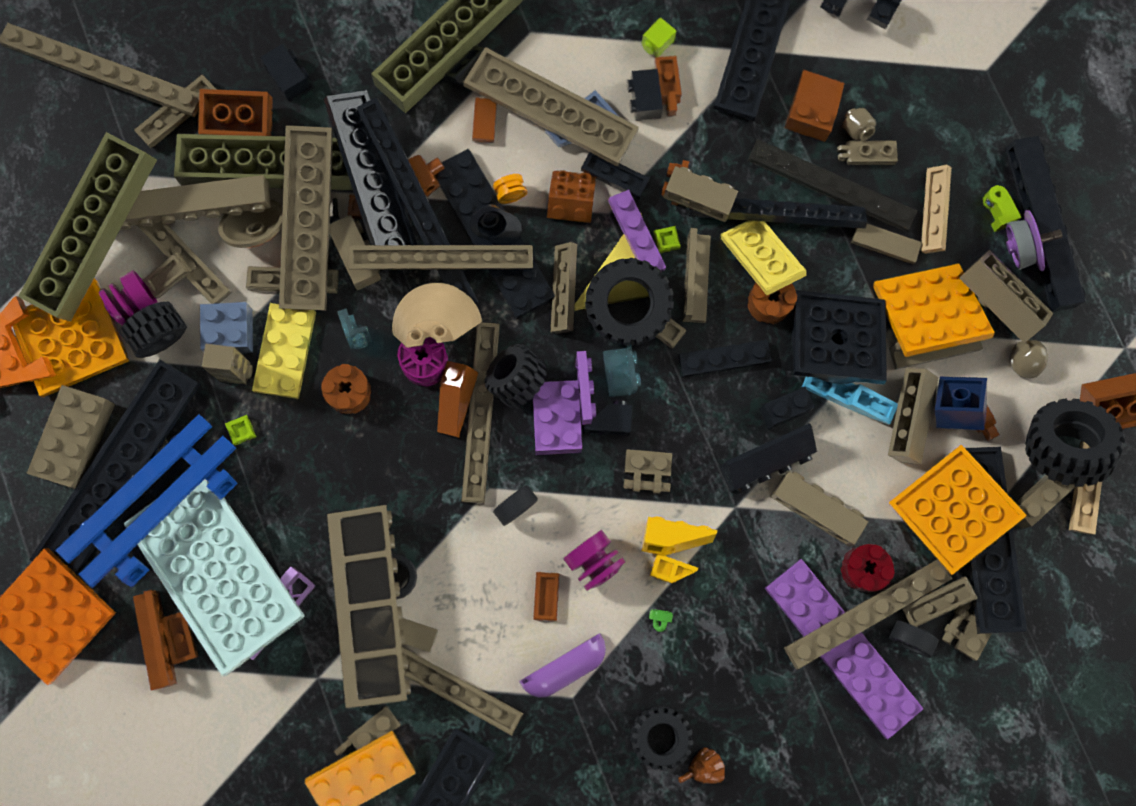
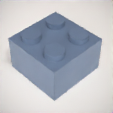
M247 302L200 304V349L203 352L206 344L235 347L241 354L253 353V310Z

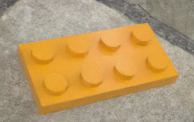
M392 730L306 778L305 784L318 806H359L416 773Z

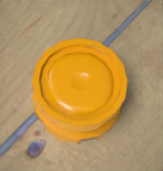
M510 174L494 182L493 188L498 193L497 199L499 203H513L527 195L526 186H523L524 180L522 175Z

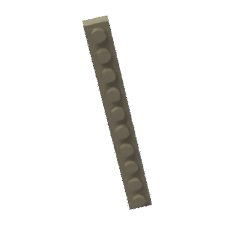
M7 23L0 36V44L4 47L192 117H195L199 110V93L10 23Z

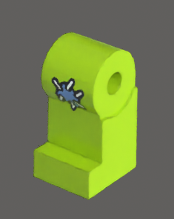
M994 186L985 194L983 203L986 208L990 209L995 219L991 224L994 232L1005 229L1008 222L1018 221L1021 218L1011 196L1004 187Z

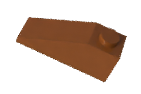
M450 361L446 363L440 382L438 433L458 438L460 436L478 376V372L467 365Z

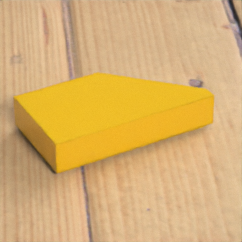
M656 555L649 576L668 583H674L697 572L698 568L667 556Z

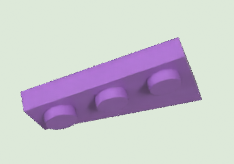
M580 351L576 354L575 365L576 370H578L582 425L591 424L592 417H596V405L591 403L590 394H594L593 380L589 381L588 372H592L591 358H587L586 351Z

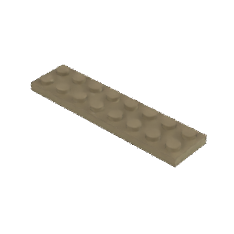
M486 47L464 81V86L616 166L621 162L639 131V127Z
M286 126L280 309L326 311L333 147L332 128Z

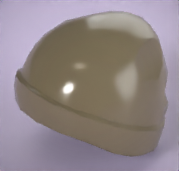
M1028 340L1023 343L1020 341L1012 348L1010 363L1017 375L1028 379L1036 378L1043 373L1047 366L1048 352L1045 345L1041 342Z

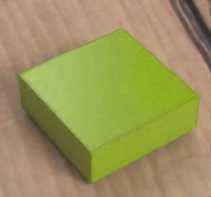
M675 226L654 230L653 234L659 253L680 249L681 246Z
M247 415L225 423L234 446L256 437Z

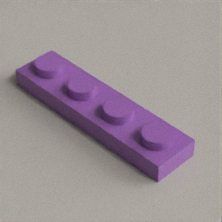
M627 190L609 197L608 202L635 258L650 262L652 266L659 268L661 272L666 269L665 263L630 191Z

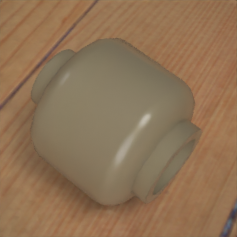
M853 108L846 113L843 128L852 139L865 141L875 132L876 120L865 108Z

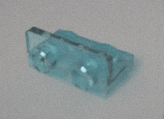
M347 309L337 311L350 349L354 347L355 349H361L368 346V343L372 342L367 326L358 328L354 315H348Z
M627 345L624 349L603 351L609 397L636 393L638 386H641L640 374L635 373L634 367L637 364L636 351H632L631 345Z

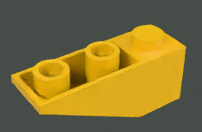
M659 516L648 517L641 551L665 556L713 543L717 530L705 525H689L684 521H668Z

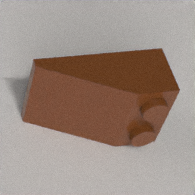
M803 70L784 128L825 142L832 131L844 83Z

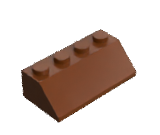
M1136 373L1082 384L1080 401H1090L1097 407L1105 408L1106 413H1111L1116 418V423H1120L1122 429L1136 426Z

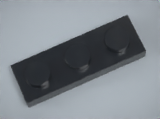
M591 152L588 153L581 167V172L588 173L623 192L629 190L631 195L639 200L650 179L620 163L616 166Z

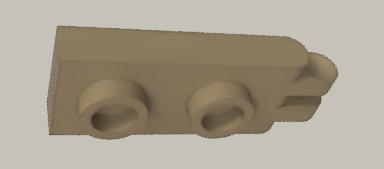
M848 141L846 145L837 147L838 152L842 153L838 155V160L847 161L848 165H895L898 162L896 141Z

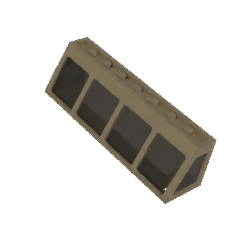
M386 505L327 514L345 707L351 708L407 700L406 695L411 694L409 679L407 680L404 677V670H408L407 656L402 655L401 645H405L404 630H399V621H403L402 608L397 606L396 597L400 596L399 582H394V573L397 572V560L392 558L391 549H395L394 535H389V528L392 525V513L387 511Z

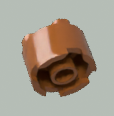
M755 283L748 297V309L757 321L776 324L783 321L794 308L797 301L796 290L791 283L766 295L759 285ZM772 297L775 301H770L768 298Z
M341 364L331 369L324 377L321 385L323 396L327 403L341 414H356L365 409L370 402L371 385L363 372L355 366ZM346 386L351 389L349 393L343 391Z

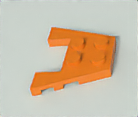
M17 296L0 313V388L56 376L48 357L42 356L29 365L26 363L11 328L29 316L23 299Z

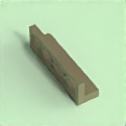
M691 228L687 237L683 322L705 323L711 235H698V228Z
M981 341L908 357L904 356L899 342H896L889 350L896 370L980 351L983 349Z

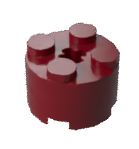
M866 544L852 548L844 555L840 570L846 584L850 588L862 592L883 589L889 584L895 573L891 556L885 549L876 544ZM867 565L870 567L869 572L864 571Z

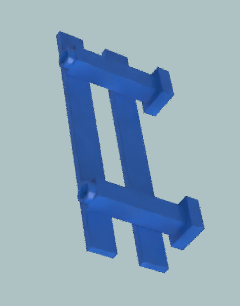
M200 414L178 435L172 437L158 454L56 549L62 558L70 564L89 544L93 543L101 553L79 573L90 587L93 588L107 573L116 567L119 571L115 575L132 588L149 571L134 556L130 558L127 555L204 479L209 482L206 487L220 500L238 484L224 469L221 472L216 469L236 449L224 436L203 455H200L192 447L212 428V425ZM180 457L191 465L114 541L104 532L113 521Z

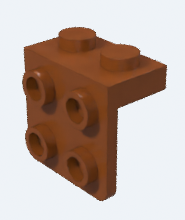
M565 170L553 171L547 218L591 223L596 178L588 173L567 172Z

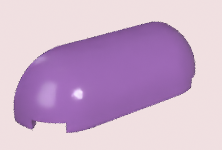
M601 633L520 680L519 683L522 688L532 696L548 697L595 670L602 663L606 652L605 642Z

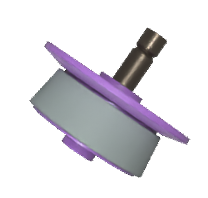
M1030 210L1025 211L1024 220L1008 222L1006 227L1008 241H1006L1009 254H1012L1017 268L1021 270L1036 264L1040 271H1044L1045 258L1042 243L1062 238L1061 230L1039 234L1037 224Z

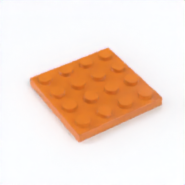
M49 548L42 550L0 597V640L46 685H50L116 612Z

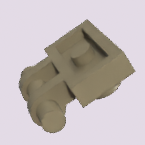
M627 449L624 473L633 474V480L624 479V488L632 489L635 492H640V490H650L658 494L661 491L670 492V483L662 482L661 478L662 476H671L672 453ZM641 475L654 476V482L641 481Z
M969 602L954 610L953 613L955 615L950 625H946L944 629L945 634L941 640L951 644L953 638L957 639L958 641L954 649L972 660L978 661L991 634H977L974 611L972 614L968 612L972 605ZM964 619L968 623L963 632H960L958 629Z

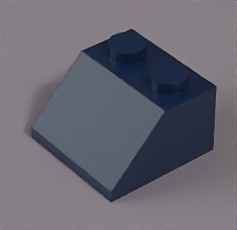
M940 376L935 405L936 427L984 430L987 409V378Z

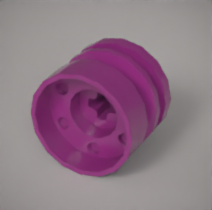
M134 270L120 278L123 286L122 290L111 283L109 288L113 295L105 288L99 291L106 310L121 326L141 309L159 303L142 278Z
M427 337L423 345L406 347L401 343L398 349L397 357L400 367L410 382L418 386H430L437 384L442 379L446 363L449 361L443 342L437 343L433 337ZM424 352L426 353L427 358L423 357L421 361L419 360L418 355L422 356Z
M603 530L591 536L563 558L571 571L581 567L585 570L579 576V581H582L587 576L590 577L591 581L583 586L586 591L601 586L617 574L626 562L622 557L613 563L611 558L619 553L618 550L608 554L604 551L611 541Z

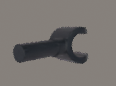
M337 198L332 199L333 216H330V224L340 220Z

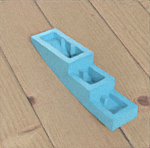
M806 377L802 385L807 390L829 401L888 425L891 424L898 407V403L861 384H835L816 377Z

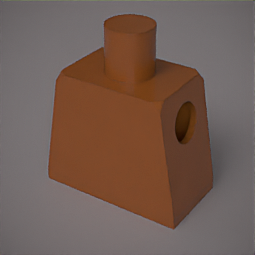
M421 155L409 158L408 160L426 196H430L440 186L434 175L445 169L444 165L438 157L429 163Z

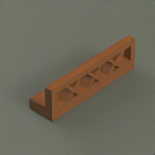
M156 590L144 591V594L133 596L150 689L152 691L176 685L177 680L161 620L164 617L160 592Z

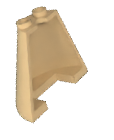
M429 283L413 289L400 301L393 316L392 331L393 335L406 347L423 345L427 337H433L437 343L454 341L480 324L482 318L475 302L470 296L459 290V288L445 283Z

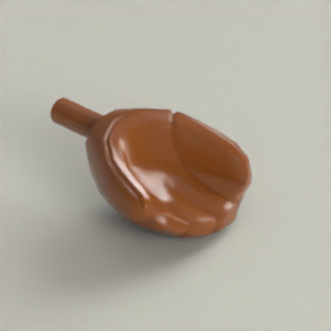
M704 747L692 759L688 767L689 772L678 777L680 783L691 777L703 784L720 783L724 780L725 766L716 751Z

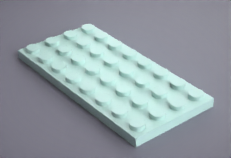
M204 479L137 545L221 675L226 677L300 621L305 615L226 499L220 500L206 487L209 482ZM149 504L143 510H141L128 521H126L124 523L126 528L132 522H134L151 504Z

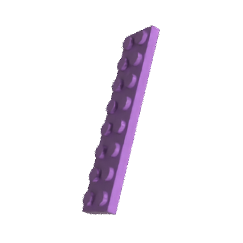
M799 559L765 587V590L802 636L809 634L845 613L802 559ZM862 632L820 656L886 739H889L923 710V707Z

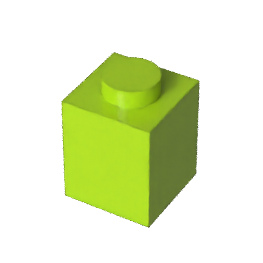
M660 17L643 35V49L648 54L659 57L674 42L676 30Z

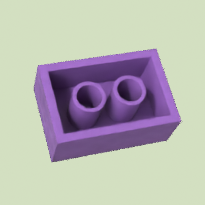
M578 380L544 382L539 392L533 397L536 455L581 453L582 436Z

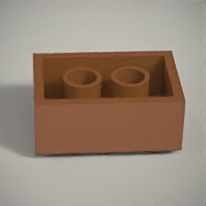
M199 89L198 134L272 136L273 98L268 92Z

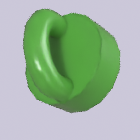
M651 609L649 619L653 620V627L657 632H663L667 627V622H672L673 614L669 611Z

